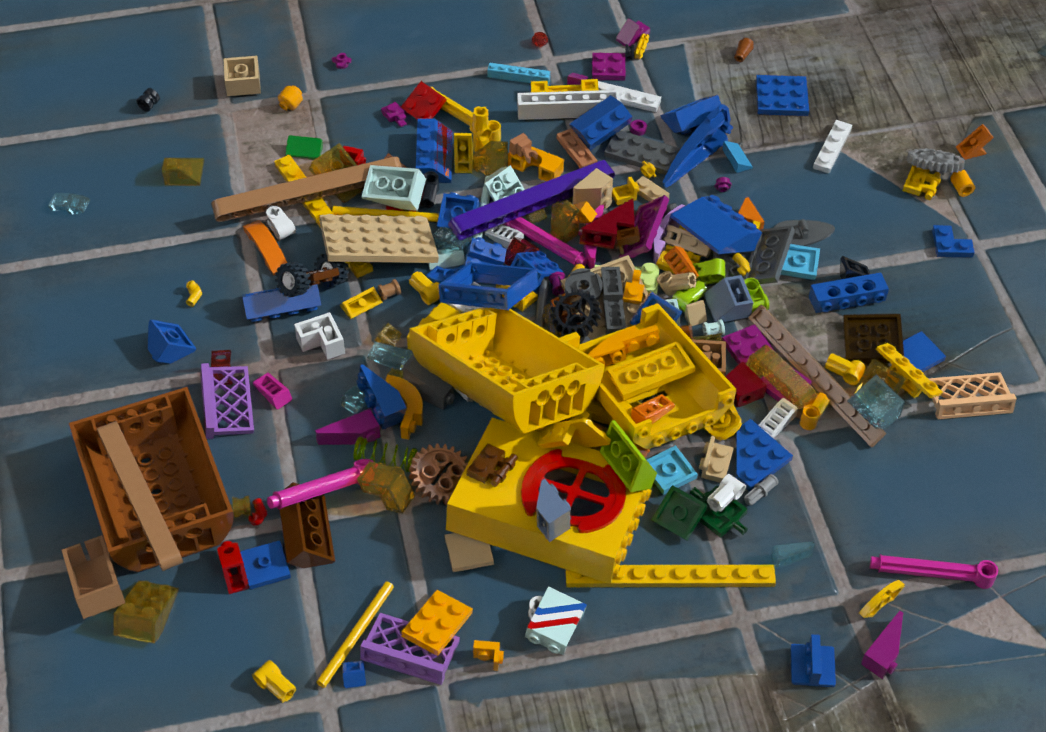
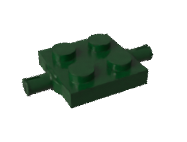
M716 485L711 491L704 494L696 487L692 488L690 494L708 505L699 522L720 538L733 528L742 535L747 532L748 528L739 522L747 514L748 509L733 499L721 512H715L710 508L707 499L719 486Z

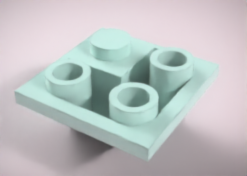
M511 165L498 169L488 176L484 182L493 201L525 190Z

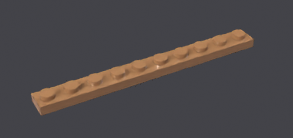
M760 305L748 317L802 375L812 381L811 385L819 393L827 395L830 405L869 446L874 447L887 434L883 429H876L849 403L856 401L763 305Z

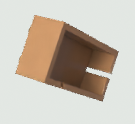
M103 535L84 542L91 559L89 561L86 560L80 543L62 549L75 599L83 619L125 604Z

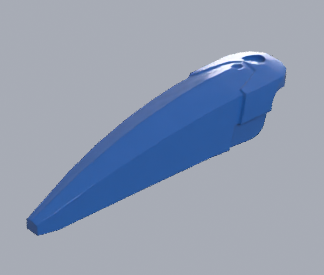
M720 104L713 110L682 146L662 182L665 188L671 186L716 152L717 149L723 146L724 141H728L725 133L730 134L733 126L730 125V113L726 105Z

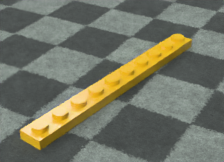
M290 155L274 161L275 167L286 182L307 178ZM322 198L302 202L320 228V215L333 214ZM345 262L356 278L373 272V266L370 262Z
M621 565L618 577L614 576L611 584L566 570V587H775L776 585L774 565Z

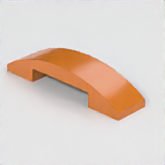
M260 220L242 226L248 238L255 243L265 259L266 266L274 276L278 272L277 268L282 264H286L287 261L273 235Z

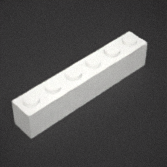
M619 90L517 93L518 120L578 118L610 95L620 101Z

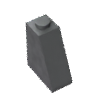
M414 354L403 366L404 379L416 387L422 400L442 410L453 402L455 398L454 387L421 366L414 357Z

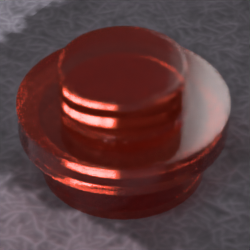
M537 32L532 37V43L538 47L545 46L548 43V37L543 32Z

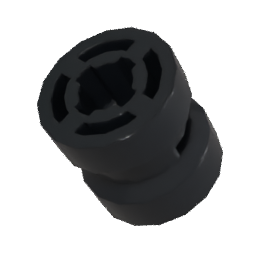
M147 88L143 95L138 97L136 103L140 109L149 112L153 105L159 102L160 96L154 89Z

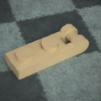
M671 225L667 226L666 236L662 238V241H665V245L684 248L685 251H691L708 258L711 249L686 230ZM674 234H677L676 239L673 240V239H672L673 235H674Z

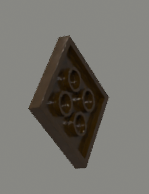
M901 314L843 315L846 360L850 362L858 360L862 363H890L876 351L877 346L886 343L893 345L896 351L904 356Z

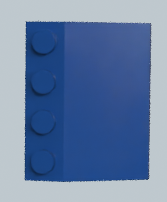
M714 195L701 197L672 213L670 218L717 254L754 251L762 234L755 224L745 220L743 215L734 212L731 206L722 203L720 198Z

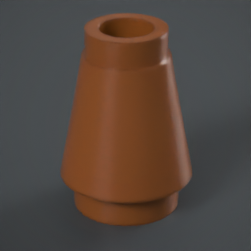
M743 38L738 42L734 57L737 62H743L754 49V43L751 39Z

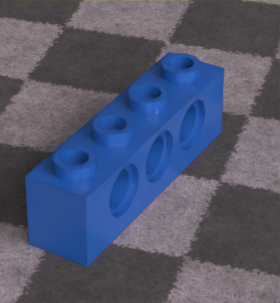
M875 273L813 284L810 288L809 299L815 313L829 312L886 301L889 288L882 273Z

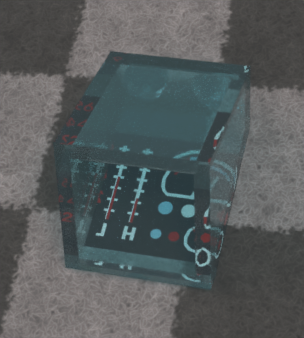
M877 374L847 401L875 429H887L901 416L905 401Z

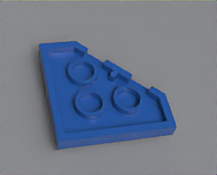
M751 419L741 425L740 429L736 432V479L745 484L749 492L754 489L756 483H761L769 474L773 475L793 458L790 452Z

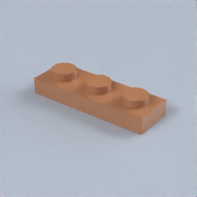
M572 128L557 134V140L579 168L598 162Z

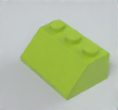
M612 420L606 433L611 439L610 445L602 446L600 453L630 492L651 489L657 472L617 422Z

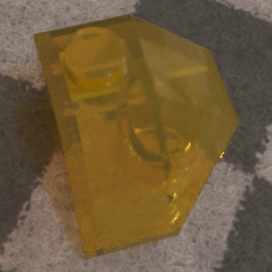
M490 141L473 153V169L477 172H482L485 177L490 176L500 168L508 166V142Z
M568 200L552 204L551 235L564 243L569 242L579 233L580 210Z
M872 359L854 393L870 403L898 395L906 378L882 361Z

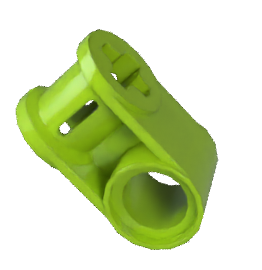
M715 258L693 264L699 275L696 281L701 279L705 285L718 283L725 278V261L723 259Z
M755 278L745 279L744 282L753 301L752 313L760 305L769 310L768 297L762 290L758 280Z

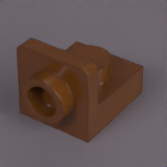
M638 226L617 231L615 247L620 250L621 255L625 254L624 245H633L640 242Z

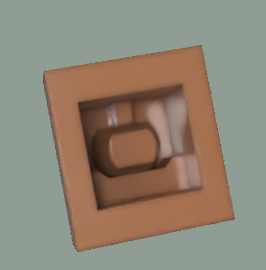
M524 133L510 140L509 152L511 154H518L520 157L524 156L528 163L531 162V157L537 159L538 156L535 150H531L532 141Z

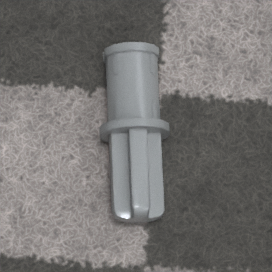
M769 474L761 483H756L754 489L744 496L745 503L752 506L760 498L766 497L768 492L778 485V479L774 475Z

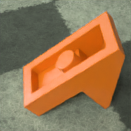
M982 124L958 144L956 148L965 160L986 154L983 147L994 137L986 126Z

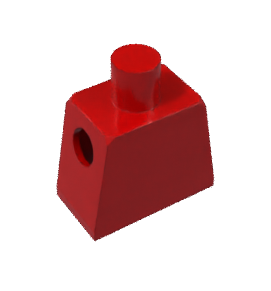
M231 541L223 542L217 548L229 594L249 589L238 543H232ZM237 567L238 573L231 575L230 568Z

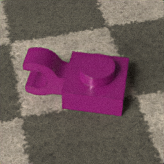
M396 102L381 108L382 114L390 123L396 121L400 127L407 125L404 121L406 118L405 112Z

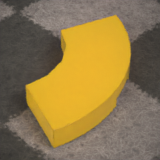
M900 580L890 583L878 592L861 609L859 614L863 618L873 617L882 607L897 597L905 587V584Z

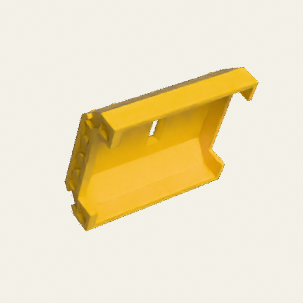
M658 303L643 308L640 323L635 326L637 330L657 325L660 343L627 353L626 360L605 366L601 383L595 394L597 400L631 441L647 450L715 424L734 404L736 388ZM619 331L580 344V336L577 332L560 337V339L588 355L598 344ZM678 341L694 364L695 372L623 400L609 377L607 369ZM663 391L667 394L665 397L675 404L672 410L653 424L651 419L636 424L631 418L633 408L630 405L631 403Z

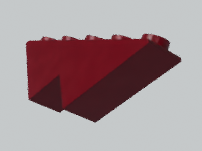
M632 198L600 218L583 226L578 233V236H580L579 244L614 249L617 231L632 228L635 225L634 199Z

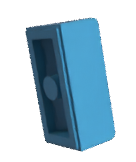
M723 142L722 150L736 173L753 168L738 143Z

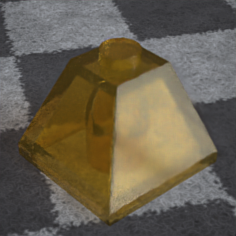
M164 158L162 174L165 185L200 186L204 158Z

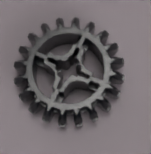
M572 288L571 293L565 290V296L558 295L560 300H554L553 303L556 306L551 307L553 313L550 314L551 319H553L552 324L556 326V331L561 332L563 336L577 332L579 336L583 334L586 337L588 330L593 333L592 326L598 327L596 321L601 320L598 314L602 312L599 308L600 303L595 301L596 297L594 295L590 296L589 291L583 292L581 288L578 292ZM586 303L590 306L589 316H586L584 313ZM563 311L568 314L565 324L562 322Z

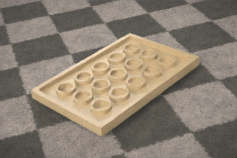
M320 215L319 221L327 259L330 262L438 263V252L426 217H406L403 215Z

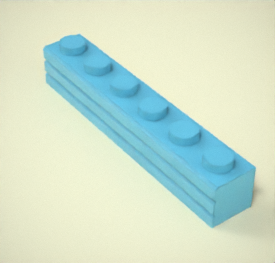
M489 63L487 77L525 83L548 81L549 85L551 71Z

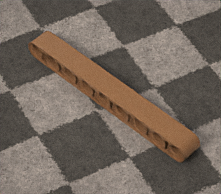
M117 421L97 428L100 440L161 570L165 571L182 564L181 554Z

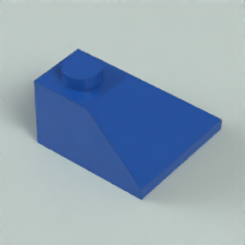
M150 319L148 325V350L156 362L171 364L195 352L196 347L178 324Z

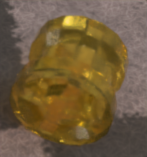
M249 495L241 499L233 497L234 517L238 518L244 514L251 516Z

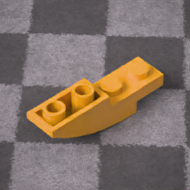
M635 325L602 341L588 355L605 366L626 360L627 353L660 343L659 329L657 325L637 330Z

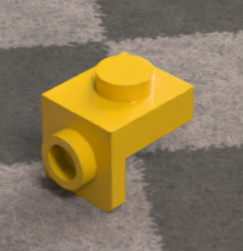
M628 177L627 184L614 187L612 197L616 204H623L632 198L634 201L637 200L639 186L632 177Z

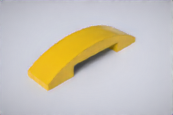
M598 79L581 80V85L548 86V81H531V93L599 91Z

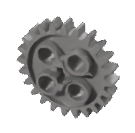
M927 148L908 151L907 161L916 167L943 173L964 170V158L953 153Z

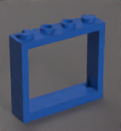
M470 262L438 285L440 303L509 310L538 287L537 269ZM473 282H479L498 285H508L510 287H508L507 289L484 286H474L471 284Z

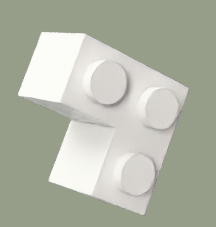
M330 312L294 324L296 339L303 352L321 346L327 360L345 354L344 339Z

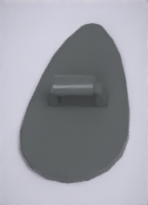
M804 219L783 221L774 226V228L793 226L795 232L791 244L808 246L822 241L835 231V227L831 224Z

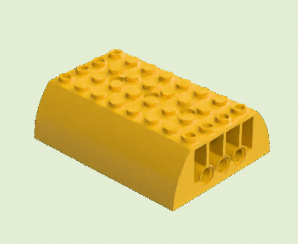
M483 307L409 328L411 349L421 366L524 434L584 413L599 388L604 372V364L512 309L502 310Z

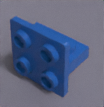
M811 634L810 641L806 642L805 645L791 644V683L793 685L835 687L834 647L821 646L820 635Z

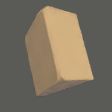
M703 300L686 305L685 319L689 325L695 326L707 321Z

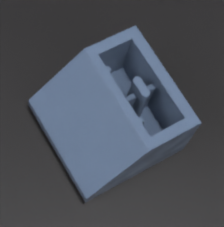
M742 275L723 278L704 293L714 322H718L719 319L726 322L748 318L752 313L753 301Z
M543 479L536 507L537 527L546 539L551 542L570 529L571 507L565 499L562 500L559 497L556 487L552 483L549 484L546 479Z

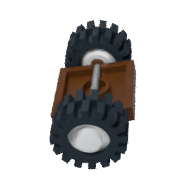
M322 254L316 259L317 262H315L314 266L317 268L314 271H308L307 268H303L304 265L302 263L299 264L298 261L280 265L277 268L278 272L275 273V276L278 277L275 279V282H278L277 288H281L279 292L284 293L283 296L291 298L306 293L310 287L309 285L323 282V286L331 287L344 283L345 279L348 278L346 274L349 273L346 267L349 266L344 262H330L327 259V254Z

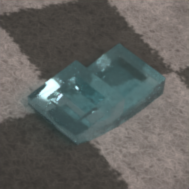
M55 193L48 207L51 211L66 209L69 214L84 213L90 199L77 194Z

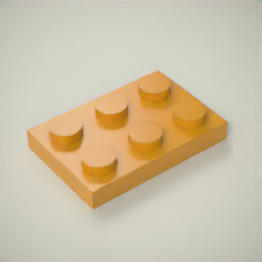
M436 590L402 630L401 637L438 656L472 615L473 608Z

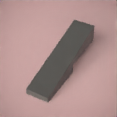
M601 267L606 335L626 328L620 267Z

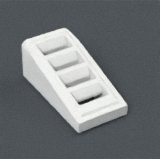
M502 224L485 231L486 236L511 252L524 242V234Z
M782 398L758 426L774 439L796 417L798 408L785 398ZM769 424L770 426H772V427L774 428V430H772L771 428H769V427L766 426V425Z

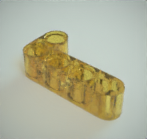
M763 345L749 356L746 365L758 377L763 375L798 409H803L817 397L814 388L768 345Z

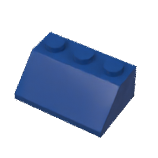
M610 95L569 125L591 151L629 125L632 115L622 102Z
M718 95L709 96L660 116L674 133L681 132V134L690 132L692 127L697 129L721 102Z

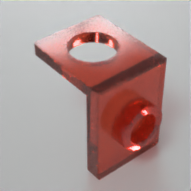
M231 350L211 351V367H231ZM218 355L226 356V358L221 360L216 359ZM221 373L213 374V377L218 381L225 377ZM229 379L224 383V385L233 384Z

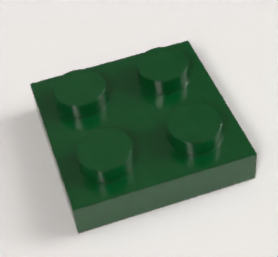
M672 485L651 520L688 541L708 505Z

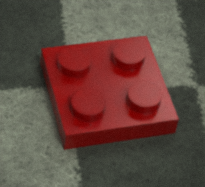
M420 81L401 108L416 120L433 119L447 99Z

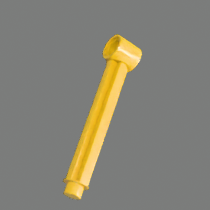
M438 92L447 99L441 109L470 126L473 122V112ZM496 120L488 121V127L492 130V135L489 138V144H497L501 141V124Z

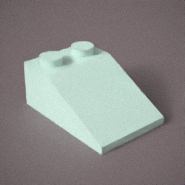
M370 165L362 198L398 209L418 211L426 178L419 169Z

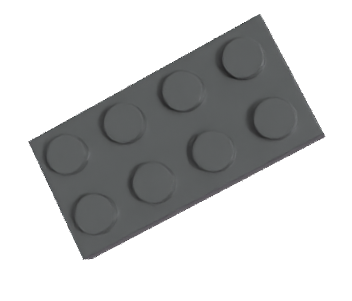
M620 130L610 140L604 151V157L640 168L643 166L642 161H645L647 164L650 162L656 168L655 172L666 175L681 148Z
M793 226L760 229L762 234L755 250L751 252L748 261L750 272L743 276L744 280L755 278L759 284L778 283L795 232Z

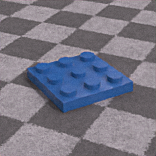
M756 75L758 114L809 115L807 80L805 76Z

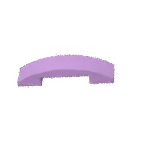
M685 205L677 206L662 219L657 235L654 238V264H656L661 253L665 251V241H662V238L666 236L667 226L679 227V224L670 218L671 214L685 207Z

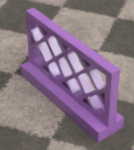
M209 363L201 364L200 377L206 439H214V435L253 434L254 425L248 366L209 367ZM235 373H244V377L240 381L234 378L233 375ZM213 374H222L225 377L218 381L213 377ZM228 379L236 384L231 389L224 385ZM238 387L246 391L241 397L234 392ZM221 388L227 393L220 397L215 391ZM230 395L237 400L233 405L225 401ZM240 403L247 407L243 413L236 409ZM220 404L228 408L223 414L216 409ZM231 411L239 416L234 421L226 417ZM243 419L249 423V427H240L237 423ZM224 420L229 426L227 428H218V423Z
M380 613L367 639L363 640L360 646V660L442 685L445 679V672L460 642V637L454 636L450 640L453 643L452 646L443 649L438 656L432 653L429 654L427 650L418 645L408 647L406 644L408 640L401 637L402 634L399 630L404 629L409 621ZM384 621L390 623L392 627L382 630L380 625ZM396 632L398 638L388 641L385 635ZM382 637L384 641L380 645L372 642L373 639ZM402 643L404 650L398 651L392 649L391 646ZM422 649L425 656H414L412 652ZM442 656L444 659V663L440 664L434 662L432 659Z

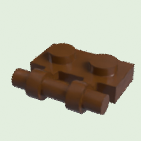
M487 443L467 469V476L484 484L490 478L492 479L490 481L491 485L497 487L499 483L506 479L508 471L515 467L518 457L515 454H511L505 458L504 450Z

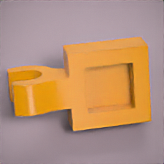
M634 269L632 283L626 282L623 302L641 305L644 285L639 284L641 270Z

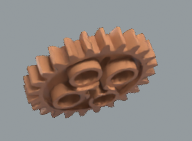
M436 443L434 448L431 445H428L427 449L422 448L420 453L417 452L410 463L409 471L411 474L409 478L414 479L411 485L418 486L416 493L422 491V498L429 496V502L436 499V503L439 505L440 501L443 500L444 504L447 505L468 464L465 463L467 456L460 457L461 451L455 453L453 446L448 450L446 444H444L443 448H440L438 443ZM451 463L446 473H443L441 475L438 482L435 485H431L436 480L437 476H439L443 472L447 464Z

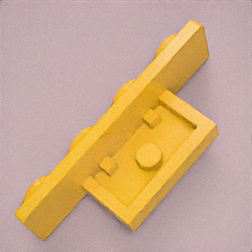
M886 343L877 346L876 351L892 364L887 375L913 398L918 397L921 392L925 393L929 398L943 393L936 383L930 381L921 370L914 367L909 359L896 351L893 345Z

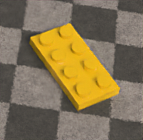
M676 341L607 369V372L623 400L692 374L695 372V366L680 343Z

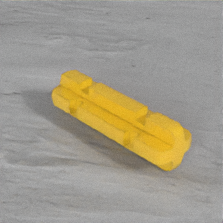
M643 33L640 35L634 51L635 59L638 58L640 60L643 57L649 41L648 34Z

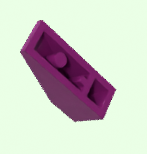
M370 409L315 430L318 445L365 444L381 437L380 426Z
M902 611L896 614L866 651L861 665L881 679H884L887 673L891 675L898 666L896 659L899 654L903 620Z

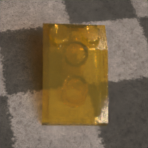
M339 143L313 160L309 170L315 176L357 166V164ZM364 187L334 195L345 204L361 193Z

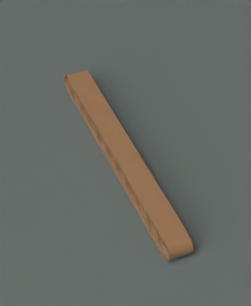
M390 157L219 198L212 201L211 206L216 221H227L264 212L271 206L284 207L363 188L370 165L401 168L402 166L399 157Z

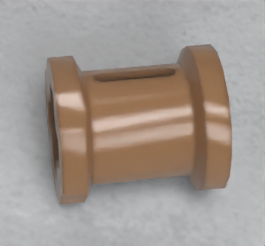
M393 279L391 283L382 286L380 284L377 286L383 301L392 295L401 294V289L396 279Z

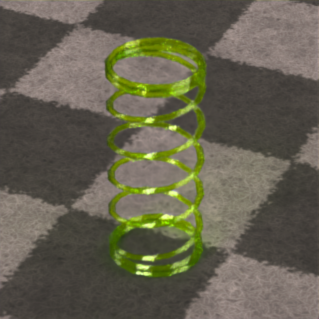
M363 436L358 437L353 452L354 461L360 460L362 455L363 459H365L364 450L367 438L364 439ZM376 439L370 460L373 457V461L376 466L379 465L383 460L384 466L386 468L390 467L394 461V467L396 470H399L404 464L405 471L409 473V468L412 464L411 461L415 457V454L418 452L417 448H413L411 450L406 468V456L408 453L407 446L402 464L399 468H397L396 453L398 449V444H396L392 461L388 466H386L385 453L388 446V442H386L384 446L383 456L380 462L376 464Z

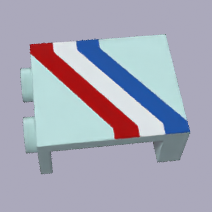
M548 586L527 627L524 637L534 644L547 647L552 653L564 655L567 644L578 622L581 621L587 604Z

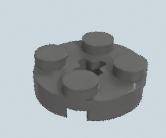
M580 268L570 273V276L565 281V290L571 293L572 288H574L578 292L579 287L584 283L585 286L589 287L583 290V292L589 291L590 296L594 295L596 297L595 301L600 299L603 285L597 273L590 272L591 270L587 268Z

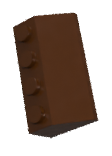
M292 482V483H291L289 486H287L285 489L290 488V487H293V486H297V485H300V484H297V483ZM325 494L280 509L287 563L303 569L333 564L335 556Z

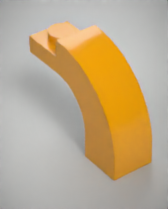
M387 375L385 381L399 391L407 407L400 429L401 438L409 440L411 432L414 433L416 430V425L422 426L423 424L422 397L416 387L409 381Z

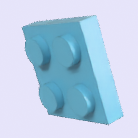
M790 244L780 275L816 280L820 249Z
M676 445L647 459L657 472L654 483L663 495L667 494L672 485L679 488L697 479V472Z

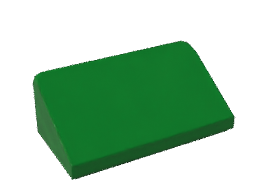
M289 135L285 155L320 160L323 150L322 139Z

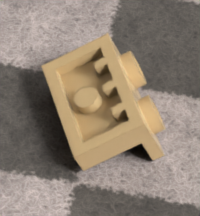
M711 436L710 443H705L703 453L706 454V457L701 458L699 469L702 470L701 478L721 483L727 475L734 447L714 443L715 437Z

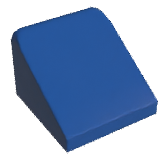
M363 660L342 663L345 688L366 685Z

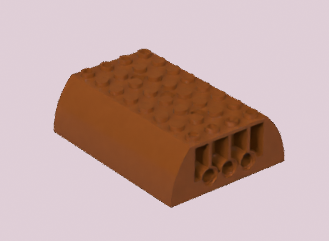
M188 387L69 423L108 552L118 565L140 572L158 566L159 563L97 432V428L117 421L151 494L155 489L162 490L159 494H152L181 557L218 546L226 538L233 524V510ZM145 458L151 459L148 463H141Z

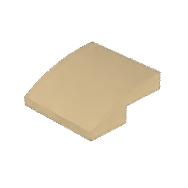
M457 533L444 535L453 572L494 565L490 544Z

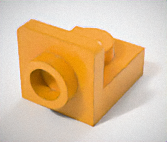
M474 640L473 658H478L482 661L493 659L494 671H498L499 664H503L504 651H500V642Z

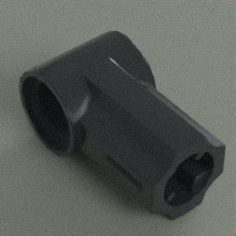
M428 171L424 174L426 181L420 200V205L423 208L434 206L436 194L439 191V177L433 171Z

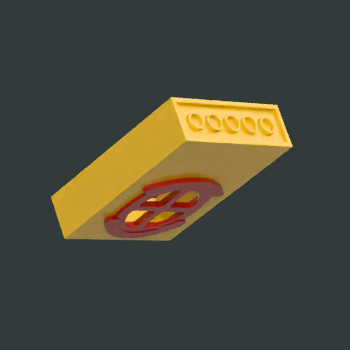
M491 418L447 503L446 530L611 584L613 577H618L621 568L619 564L625 560L627 554L626 547L632 543L633 530L636 531L640 522L638 518L643 516L646 507L644 503L649 501L652 490L630 492L598 450L586 448L572 442L567 446L542 449L537 445L540 439V432L533 430L524 434L505 421ZM487 443L504 450L505 458L511 454H515L518 457L515 467L508 471L506 479L499 483L497 487L491 485L490 481L492 479L490 478L484 484L467 476V469ZM555 469L577 474L571 486L548 480L544 476ZM587 477L605 483L609 490V496L602 497L581 490L580 486L584 478ZM543 479H546L549 484L552 483L559 492L568 495L566 501L570 507L577 497L604 506L601 511L593 515L571 516L570 529L551 542L546 539L537 527L536 507L539 496L538 489Z

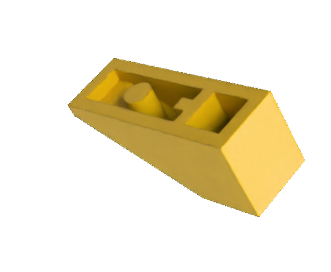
M454 133L455 173H472V133Z

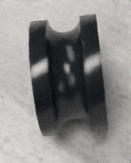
M634 44L631 46L625 45V59L628 57L634 58Z

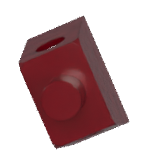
M741 362L725 376L736 388L734 399L736 407H742L765 397L767 385L744 362Z

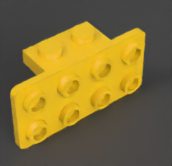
M587 418L556 422L544 428L534 430L540 432V439L537 445L542 449L567 446L570 442L586 448L605 446L611 443V439L607 434L599 430Z

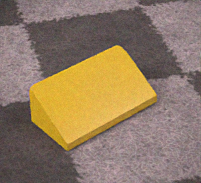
M373 286L342 302L340 307L352 319L383 302Z

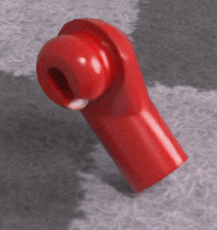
M257 498L252 502L256 512L252 513L253 516L249 515L248 520L253 526L262 524L268 514L261 498Z

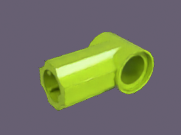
M698 280L696 281L695 288L684 289L683 291L678 290L672 299H677L679 309L685 312L686 305L698 301L707 292V288L704 282Z

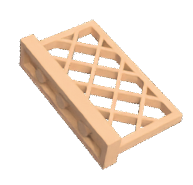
M1001 372L928 378L930 381L943 387L941 389L943 393L932 398L936 407L935 415L937 419L1013 413L1017 398L1015 394L1010 393ZM989 380H998V384H993ZM976 381L980 383V385L976 386L971 384L970 382ZM952 383H958V384H960V385H962V386H961L960 388H958V387L953 386V385H951V384H952ZM986 386L993 390L991 392H988L982 388ZM966 387L973 390L974 392L970 394L964 391V389ZM949 389L955 392V394L952 396L945 391ZM999 392L1003 395H995V393ZM958 395H961V396H964V397H966V398H957V397H958ZM941 396V397L946 398V399H944V400H939L938 398Z

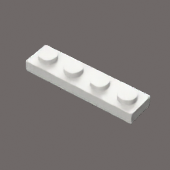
M598 81V90H619L620 101L623 105L657 112L661 103V96Z
M839 120L835 121L814 162L813 169L830 173L851 132V124Z

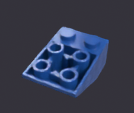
M360 365L356 383L359 390L364 392L366 396L364 398L368 408H372L373 415L381 429L384 430L401 423L407 407L399 391L365 365Z

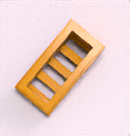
M587 201L561 208L562 213L570 223H591L597 215Z

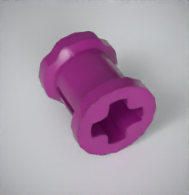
M554 272L549 276V282L553 286L552 293L555 296L564 294L560 284L561 280L565 279L563 272Z

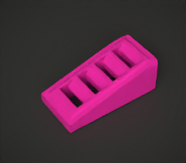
M270 373L264 374L253 382L256 389L276 409H280L292 400L289 389Z

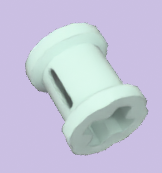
M722 319L713 323L703 322L702 329L705 339H708L710 336L725 335V326Z

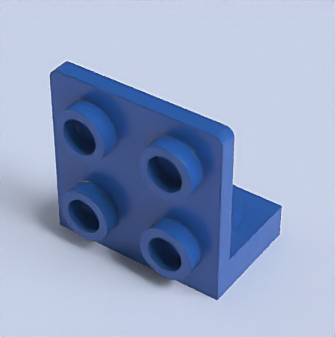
M542 251L517 253L511 266L537 269L538 287L533 290L534 292H537L544 277H548L554 272H563L558 264L548 259L547 255Z

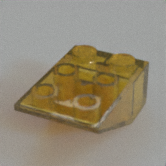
M138 580L124 599L125 604L120 605L114 613V636L155 644L164 630L179 588Z

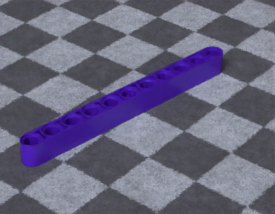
M601 160L458 215L449 221L448 226L458 240H463L573 197V187L596 168L611 178L615 177V172L605 160Z

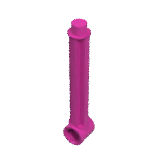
M522 217L502 224L522 232L526 237L572 263L573 266L576 264L585 266L588 262V258L584 257L583 252H579Z
M370 459L357 460L352 468L278 492L275 491L272 496L267 497V504L270 509H282L283 507L353 484H372L375 482L374 461Z
M879 554V557L871 556L870 569H878V573L888 572L973 581L976 586L982 589L992 587L999 571L997 565L989 560L969 565L884 556Z

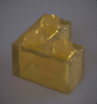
M369 461L357 478L363 492L380 496L385 508L390 511L403 514L415 497L404 471L399 467Z

